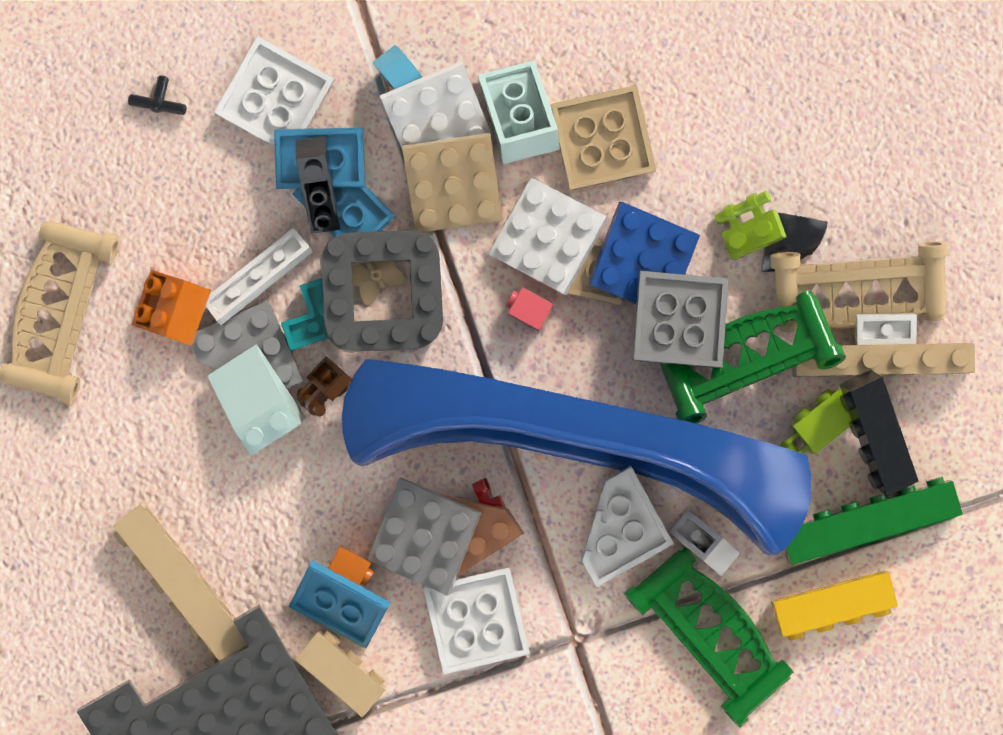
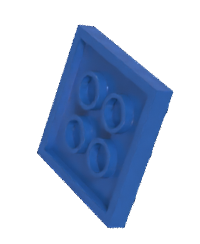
M618 202L587 285L636 304L639 272L648 271L685 275L700 235L627 203Z

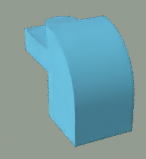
M396 45L372 62L393 90L423 77Z

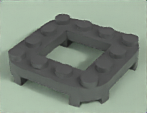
M413 230L351 232L340 234L328 242L320 259L324 317L323 329L325 335L334 346L348 353L417 350L429 345L438 337L443 325L440 256L430 236ZM408 261L410 267L412 319L354 321L351 263Z

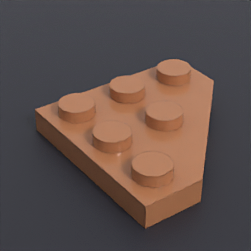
M441 494L482 512L457 576L524 534L518 522L506 507L492 506L464 497Z

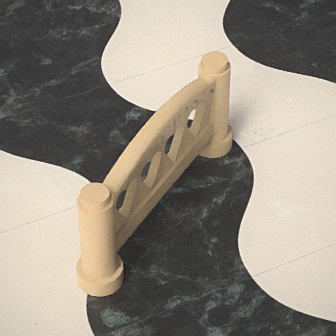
M44 221L39 230V238L44 239L45 243L33 262L19 295L12 331V361L9 364L3 363L0 369V380L4 381V384L58 398L59 403L72 406L79 392L80 378L68 374L100 261L110 264L114 262L120 245V236L108 232L102 235L54 221ZM62 252L77 270L54 277L50 272L51 267L55 264L54 256L56 253ZM49 281H55L69 299L45 305L42 298L47 293L46 284ZM46 309L61 327L40 334L37 333L34 326L39 321L38 312ZM39 338L53 355L34 362L28 361L26 354L31 350V339Z
M943 241L919 243L918 256L806 265L800 264V253L782 252L770 255L771 268L775 269L776 308L796 305V296L804 291H812L817 284L829 299L828 307L822 310L830 328L855 329V314L915 313L917 316L925 314L928 321L944 320V314H946L945 257L948 256V243ZM905 277L916 291L917 299L914 302L904 300L902 303H895L893 296ZM876 279L887 294L888 300L882 305L876 302L870 306L865 305L864 297ZM847 282L859 299L858 304L854 307L846 304L838 308L834 305V300L844 283ZM789 321L785 326L780 325L781 332H794L797 329V322Z

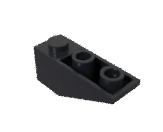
M326 137L296 140V163L311 234L340 230Z

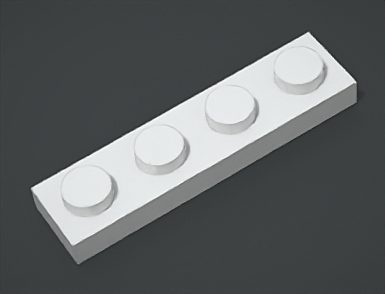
M293 227L210 293L206 308L216 321L222 325L313 253V251Z

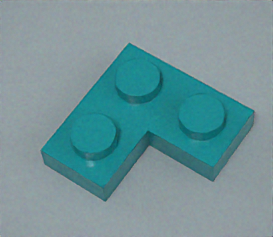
M321 278L299 285L308 314L281 323L290 351L328 339L323 329Z

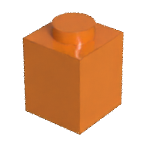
M342 545L338 548L328 569L350 581L364 586L368 584L374 570L370 569L372 562Z

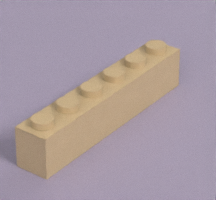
M975 343L842 345L846 359L835 367L819 369L815 359L792 367V377L859 376L869 370L879 375L975 373Z
M145 503L139 504L113 525L117 531L114 533L117 541L124 548L129 546L135 555L132 559L142 571L147 569L152 575L153 579L150 580L152 585L160 594L165 592L171 599L169 606L178 617L183 615L190 623L187 628L196 640L202 639L209 647L206 649V652L213 662L217 663L247 645L234 624L236 617Z

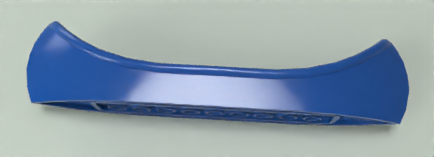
M365 359L356 371L344 397L342 433L350 459L359 466H367L380 459L412 448L438 443L458 442L511 446L620 471L631 466L635 474L675 486L706 502L728 518L764 554L769 556L781 553L792 542L804 523L811 502V470L807 455L761 440L683 420L491 378L425 366Z

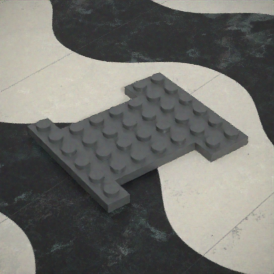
M260 604L234 619V624L247 643L246 646L165 693L144 703L129 679L77 709V714L91 735H338Z

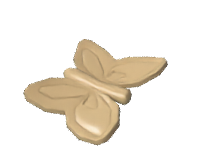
M375 262V265L374 263H366L369 269L362 265H352V284L359 287L360 296L364 304H371L378 296L379 288L385 290L386 284L396 287L404 286L407 283V279L402 271L395 267L397 262Z

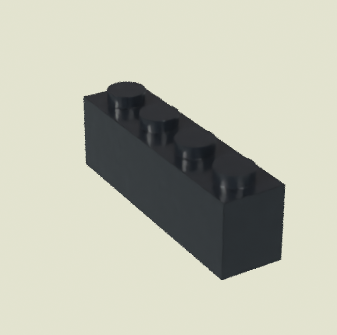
M869 370L839 384L843 394L840 396V400L844 409L851 416L852 421L849 422V426L853 435L859 439L861 445L858 449L863 462L868 464L870 470L868 479L871 486L886 496H890L919 482L883 377Z

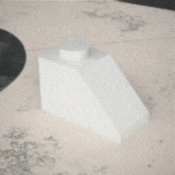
M689 510L683 514L669 531L673 537L720 576L723 575L740 554L724 538Z

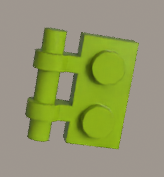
M768 191L746 196L745 201L736 205L733 203L723 207V211L714 215L719 225L727 221L730 223L731 229L721 234L731 260L736 261L787 238L777 210L772 209L765 212L763 205L771 201ZM752 211L754 218L742 223L740 215Z

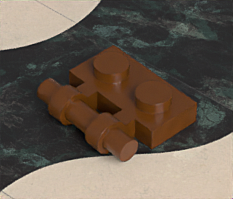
M325 356L306 377L309 382L304 388L297 391V400L311 415L321 417L326 413L325 402L328 399L333 402L336 397L343 395L353 379Z

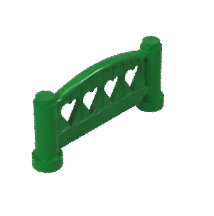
M804 291L796 296V305L756 312L727 323L725 325L724 349L730 350L734 344L742 346L737 369L723 360V367L713 368L711 378L708 380L692 370L691 366L660 363L677 407L676 418L698 424L707 418L704 404L812 359H815L819 369H829L842 363L846 359V355L842 346L837 344L817 296L812 291ZM789 321L797 322L793 345L774 335V329L780 325L785 326ZM763 332L770 335L765 357L746 346L749 338H757Z
M684 547L682 550L676 551L637 587L632 585L623 594L642 616L651 608L729 697L721 705V708L741 728L749 721L747 717L790 680V676L794 672L784 660H780L778 663L773 660L765 640L749 615L722 587L693 567V563L697 560ZM687 581L691 582L694 587L693 591L700 592L702 596L701 601L697 604L676 607L682 584ZM704 604L711 605L713 613H717L721 617L720 624L714 627L695 629L701 607ZM725 626L730 627L732 636L739 637L740 646L736 649L715 651L720 630ZM743 649L750 650L752 658H756L760 662L759 669L752 672L734 674L740 652Z

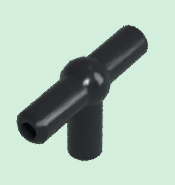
M163 75L157 77L153 98L130 94L128 97V104L130 106L151 109L155 113L167 112L185 115L187 111L186 104L164 100L169 78Z

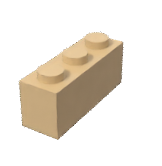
M319 630L294 660L363 718L386 691L387 687L383 684L386 680L374 669L369 672L360 665L363 660L352 650L346 653L339 647L338 644L341 641L327 630L323 633Z

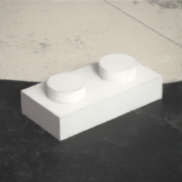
M915 313L855 314L856 345L916 344L917 315Z

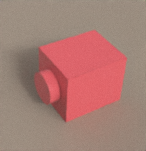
M522 287L519 293L513 291L506 306L510 308L509 316L539 331L553 304Z

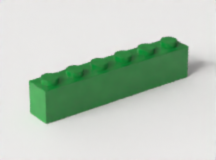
M943 476L927 480V486L916 489L915 485H911L898 491L899 495L887 497L884 493L869 498L870 503L859 506L858 501L842 505L841 512L831 514L830 510L814 513L812 514L814 519L804 522L798 534L784 549L788 564L794 565L961 516L963 513L954 482L951 480L944 481Z

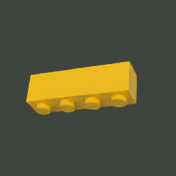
M880 571L771 600L779 634L782 637L788 636V640L803 638L806 636L805 631L816 629L817 633L832 630L835 623L845 621L846 625L856 624L863 621L862 616L874 614V618L886 616L892 613L891 608L898 607L890 574L887 571Z

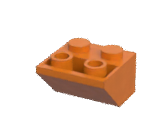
M150 270L131 325L192 346L211 290L183 279Z

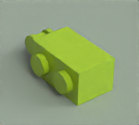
M827 389L815 399L818 404L811 410L805 407L794 415L792 419L795 422L790 426L794 433L784 440L780 446L801 454L807 450L811 454H816L850 427L849 422L852 419L841 403L840 396L843 394L840 389L833 392ZM797 437L804 444L800 449L792 442Z

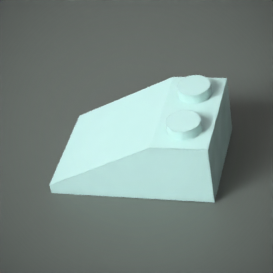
M535 60L478 75L503 164L560 150L558 128Z
M257 344L207 376L234 432L251 456L299 426L306 418Z

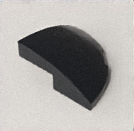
M778 213L787 238L764 248L761 272H775V269L771 268L770 255L796 252L800 253V260L804 259L808 254L812 255L824 237L828 222Z

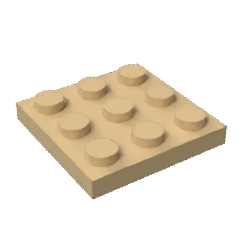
M637 85L551 104V110L558 128L559 145L569 191L656 172Z
M490 133L402 146L415 231L422 233L503 221Z

